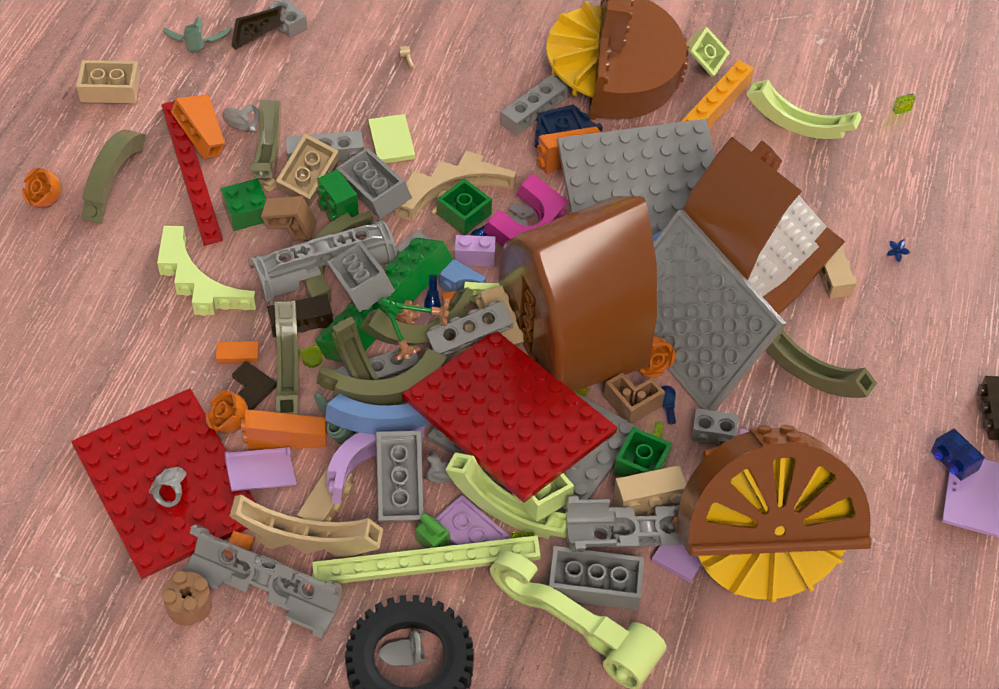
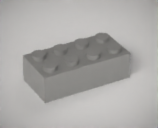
M368 147L336 168L357 193L358 199L379 219L387 216L412 198L405 181Z
M361 241L326 261L335 278L359 312L369 309L381 297L387 298L395 291L385 271Z
M421 431L376 432L378 524L419 523L423 515Z
M554 546L549 586L576 603L638 610L641 600L644 557L590 550L572 552L570 548Z

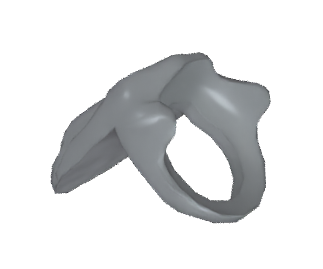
M248 105L242 110L226 108L222 112L221 116L224 122L230 127L246 132L257 131L254 129L259 121V110L256 106ZM254 111V119L250 124L248 113Z
M432 450L427 457L429 470L427 471V476H424L423 479L433 483L453 482L445 470L449 462H440L437 451Z
M180 467L165 469L155 478L149 489V494H152L154 499L162 506H175L182 497L180 482L187 475L186 471ZM162 484L170 485L176 493L174 501L168 502L161 498L160 488Z
M413 630L410 638L407 640L402 639L386 644L380 649L378 654L384 663L391 666H411L428 661L423 659L425 657L424 649L420 645L423 634L417 630Z

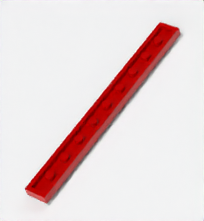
M175 101L161 104L203 245L222 242V234L194 145L171 113Z

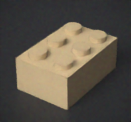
M82 60L76 86L80 102L136 103L141 79L138 61Z
M304 133L276 180L277 189L292 197L303 196L307 205L311 206L318 195L316 190L318 187L317 178L332 172L339 160V151Z
M680 466L617 478L612 499L614 507H633L635 516H655V506H680L682 494L686 487Z

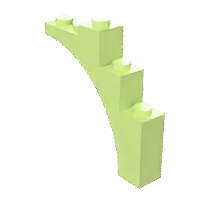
M184 226L163 227L157 261L159 273L165 276H175L174 283L177 295H193L192 306L194 315H215V309L256 310L255 291L240 290L220 284L210 279L195 266L186 251Z

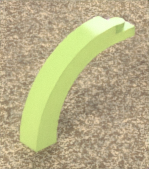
M769 80L752 83L747 93L754 106L772 122L806 137L818 139L843 138L846 131L857 129L862 118L859 112L828 116L802 110L785 100L773 88Z
M454 453L445 470L454 484L477 506L496 519L528 534L549 539L550 535L566 538V514L553 512L536 522L515 496L505 491L487 476L474 456Z

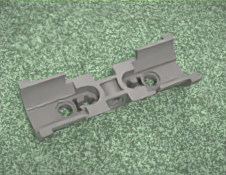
M378 220L377 222H372L371 225H364L309 240L299 245L274 251L269 255L262 257L257 255L255 258L250 257L248 264L250 269H256L263 291V298L267 303L274 301L276 296L299 290V281L321 275L319 267L328 265L326 261L360 241L379 265L390 264L397 257V251L387 224L383 220ZM366 236L364 240L357 239V237ZM286 256L291 259L288 262L280 261L282 259H286Z
M568 496L566 532L568 544L572 552H584L586 547L683 545L678 534L674 533L675 529L672 526L673 517H678L679 506H655V516H635L633 507H609L610 499L579 500L578 496ZM602 531L605 533L606 538L603 540L598 539L594 533Z
M199 525L191 526L190 534L197 536L198 540L195 553L182 571L195 572L206 579L208 586L217 590L224 583L246 593L249 590L250 584L268 591L267 602L289 611L285 615V619L313 630L312 635L321 639L324 637L340 605L342 597V586L340 584H335L333 581L325 583L274 559L215 537L209 533L207 528ZM226 549L232 552L233 560L225 556L224 551ZM306 583L313 586V594L305 590Z

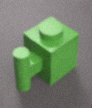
M427 513L423 514L420 518L421 522H419L415 529L416 541L425 549L449 545L450 532L433 516H429Z

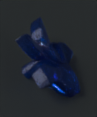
M903 239L898 244L890 241L892 249L886 255H895L896 260L900 262L902 254L908 255L911 252L904 248L906 242Z

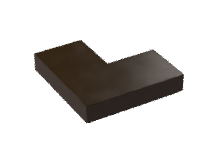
M247 361L232 373V378L245 387L238 394L244 398L248 405V410H254L277 388L276 381Z

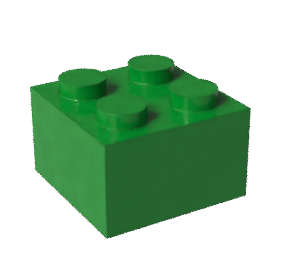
M338 169L317 178L318 187L316 190L319 195L317 202L322 211L325 210L330 222L346 213H349L351 218L359 214L357 193Z
M258 178L220 188L223 205L233 231L264 223L261 215L266 197Z
M465 178L437 199V215L463 235H466L492 214V199Z
M632 427L615 459L613 473L626 477L664 469L670 458L673 443Z

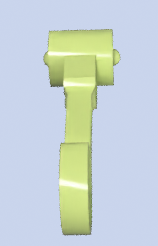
M510 551L500 554L490 567V573L495 583L506 594L522 604L548 611L581 633L590 647L606 657L603 661V667L611 678L626 688H641L667 650V645L658 633L638 622L631 623L625 629L607 616H596L554 588L544 584L529 582L538 571L536 565L530 560Z

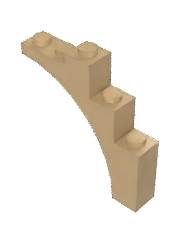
M465 151L458 166L439 161L432 176L413 171L406 183L412 198L395 209V216L413 222L430 202L437 199L438 194L442 190L447 192L464 178L474 186H495L513 190L516 185L517 172L484 162L483 155Z
M243 495L235 496L230 513L231 518L256 533V540L272 550L290 544L305 555L324 549L338 559L366 553L380 548L383 528L369 518L350 522L306 520L270 510Z

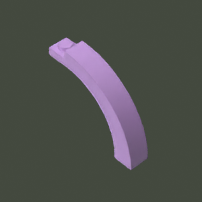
M425 426L412 430L421 431V447ZM358 432L346 440L333 455L328 467L326 486H329L328 493L333 494L332 503L341 504L344 485L350 473L360 463L376 455V434Z

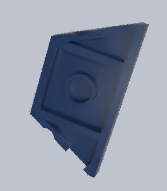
M575 105L540 112L534 146L537 148L539 136L590 127H597L602 132L603 126L600 123L596 124L591 121V116L581 112Z

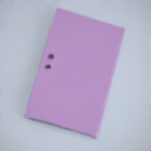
M952 451L942 523L999 538V463Z

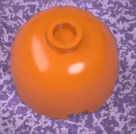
M34 168L24 179L26 185L25 189L22 188V195L27 204L44 208L52 206L59 199L62 185L55 173L44 168Z
M654 336L649 367L639 371L644 376L651 378L663 375V370L667 366L671 368L676 358V352L672 345L661 336Z
M227 390L220 391L209 403L212 407L210 412H206V423L209 428L223 434L235 433L241 429V419H245V410H248V405L239 394Z

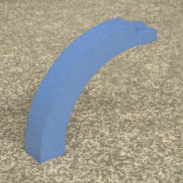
M340 393L327 404L325 417L326 421L336 426L366 434L412 431L430 424L427 419L408 403L393 406L372 405L350 399Z

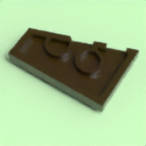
M279 6L237 18L231 46L236 50L284 24L286 11L284 7Z

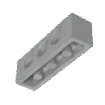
M553 75L543 79L540 84L529 89L526 94L517 98L508 107L503 108L500 125L515 136L519 135L538 120L540 112L552 110L566 100L568 86Z
M361 131L310 135L338 150V162H346L364 150ZM303 135L286 137L288 160Z
M493 301L487 304V308L482 310L474 309L463 318H452L448 321L447 326L435 325L431 327L426 335L432 350L447 356L474 345L489 334L502 333L512 329L513 321L504 301ZM490 316L494 319V322L492 324H485L483 319ZM471 324L475 327V330L468 333L463 328ZM452 332L456 337L451 341L444 338L446 333Z
M399 347L396 350L381 353L368 360L378 379L383 380L403 374L414 367L420 361L417 353L410 354L411 357L405 360L404 357L395 360L394 355L399 353ZM342 366L339 369L334 370L338 373L349 376L345 366Z

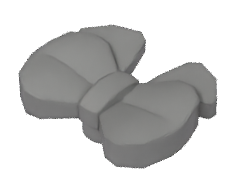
M518 203L509 206V211L517 214L516 216L509 217L521 225L528 226L527 218L534 216V210L529 206L519 205Z

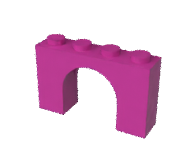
M532 173L520 186L516 195L537 212L539 223L533 226L521 225L499 209L488 221L483 231L489 236H495V241L504 247L508 240L520 233L556 220L557 217H563L567 211L565 207L569 201Z

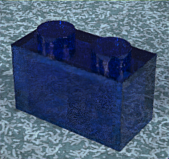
M955 428L936 438L931 450L935 458L941 461L960 481L977 472L985 458Z

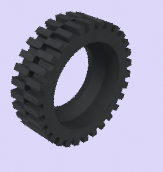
M401 595L400 602L395 603L392 597L387 599L386 607L381 602L375 604V613L369 608L365 612V620L360 617L356 621L357 629L352 627L350 639H347L346 643L347 651H345L346 672L350 689H470L474 665L472 637H469L467 626L463 627L462 618L459 615L454 618L453 609L449 607L444 612V603L438 601L433 606L432 598L425 597L424 603L419 602V595H413L412 601H406V595ZM415 628L436 635L442 642L445 650V661L437 676L428 683L417 687H401L387 681L377 670L374 653L380 639L391 632Z

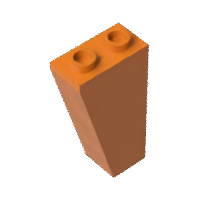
M209 95L176 98L171 113L202 158L220 157L225 141Z
M590 127L539 136V143L537 145L538 157L536 158L538 167L542 168L546 175L562 169L557 138L599 133L601 131L597 127Z
M245 410V419H241L244 443H248L249 451L286 448L288 446L290 449L327 447L325 417Z

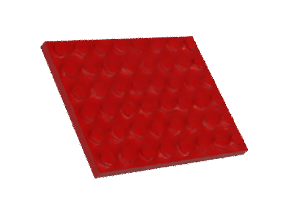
M499 332L487 335L402 393L403 400L467 455L474 456L481 467L523 503L617 433L618 428L561 381L556 380L551 373Z
M191 388L71 441L141 580L195 553L198 537L190 534L191 526L193 525L207 528L211 535L222 540L230 538L233 531L240 533L248 529L230 517L235 496L243 495L255 503L256 501L249 490L231 491L224 453L227 451L215 430L207 425L206 414ZM180 467L187 474L183 481L180 482L182 487L181 500L173 507L162 506L154 499L152 494H149V489L155 478L165 469ZM162 484L160 488L161 498L168 502L174 501L176 498L174 489L170 485Z

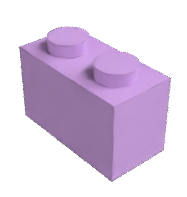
M456 235L455 260L465 266L494 267L495 236Z

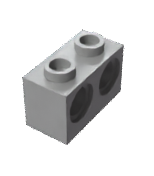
M278 0L268 5V9L283 6L286 10L284 24L278 27L289 38L307 30L306 15L290 0Z
M696 408L691 440L702 444L710 443L720 446L736 437L738 414Z

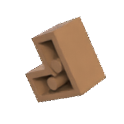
M303 196L267 198L261 215L268 229L287 228L293 241L312 240L317 221Z
M622 372L605 383L604 397L619 415L629 423L636 422L663 405L665 391L653 378L635 387Z

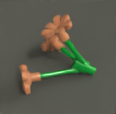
M384 297L379 299L378 304L383 306V310L387 312L399 339L400 350L399 353L394 355L395 360L402 359L403 357L404 360L411 357L410 354H415L421 350L419 346H408L406 339L402 337L395 319L405 324L415 325L413 319H419L420 314L416 311L439 316L440 325L447 326V317L449 315L447 309L450 299H445L440 308L419 307L418 304L412 305V302L409 300L405 301L404 304L395 303L391 299L387 300Z

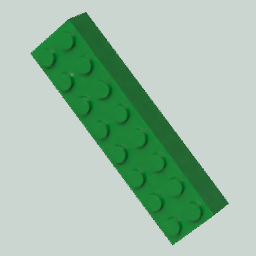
M425 238L411 240L410 244L385 267L384 271L395 289L386 298L387 300L391 299L395 303L404 304L407 300L413 302L453 260L444 241ZM353 302L349 303L347 308L340 315L336 316L334 321L322 330L315 339L325 359L342 362L332 337V327L349 317H352L355 321L364 351H366L376 339L366 334L359 327L370 311L380 309L387 314L383 310V306L376 302L369 309L359 312Z

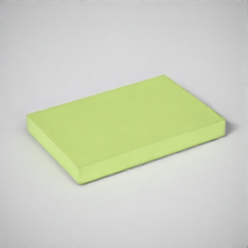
M405 114L368 119L375 153L384 163L415 159V152Z

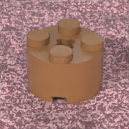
M177 571L164 585L162 598L166 611L173 622L189 626L199 620L201 622L209 615L212 609V598L208 583L204 577L195 572Z

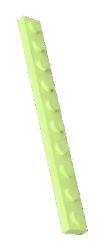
M538 536L316 561L313 562V577L325 583L333 581L335 584L492 566L500 554L506 551L517 553L530 561L541 560Z

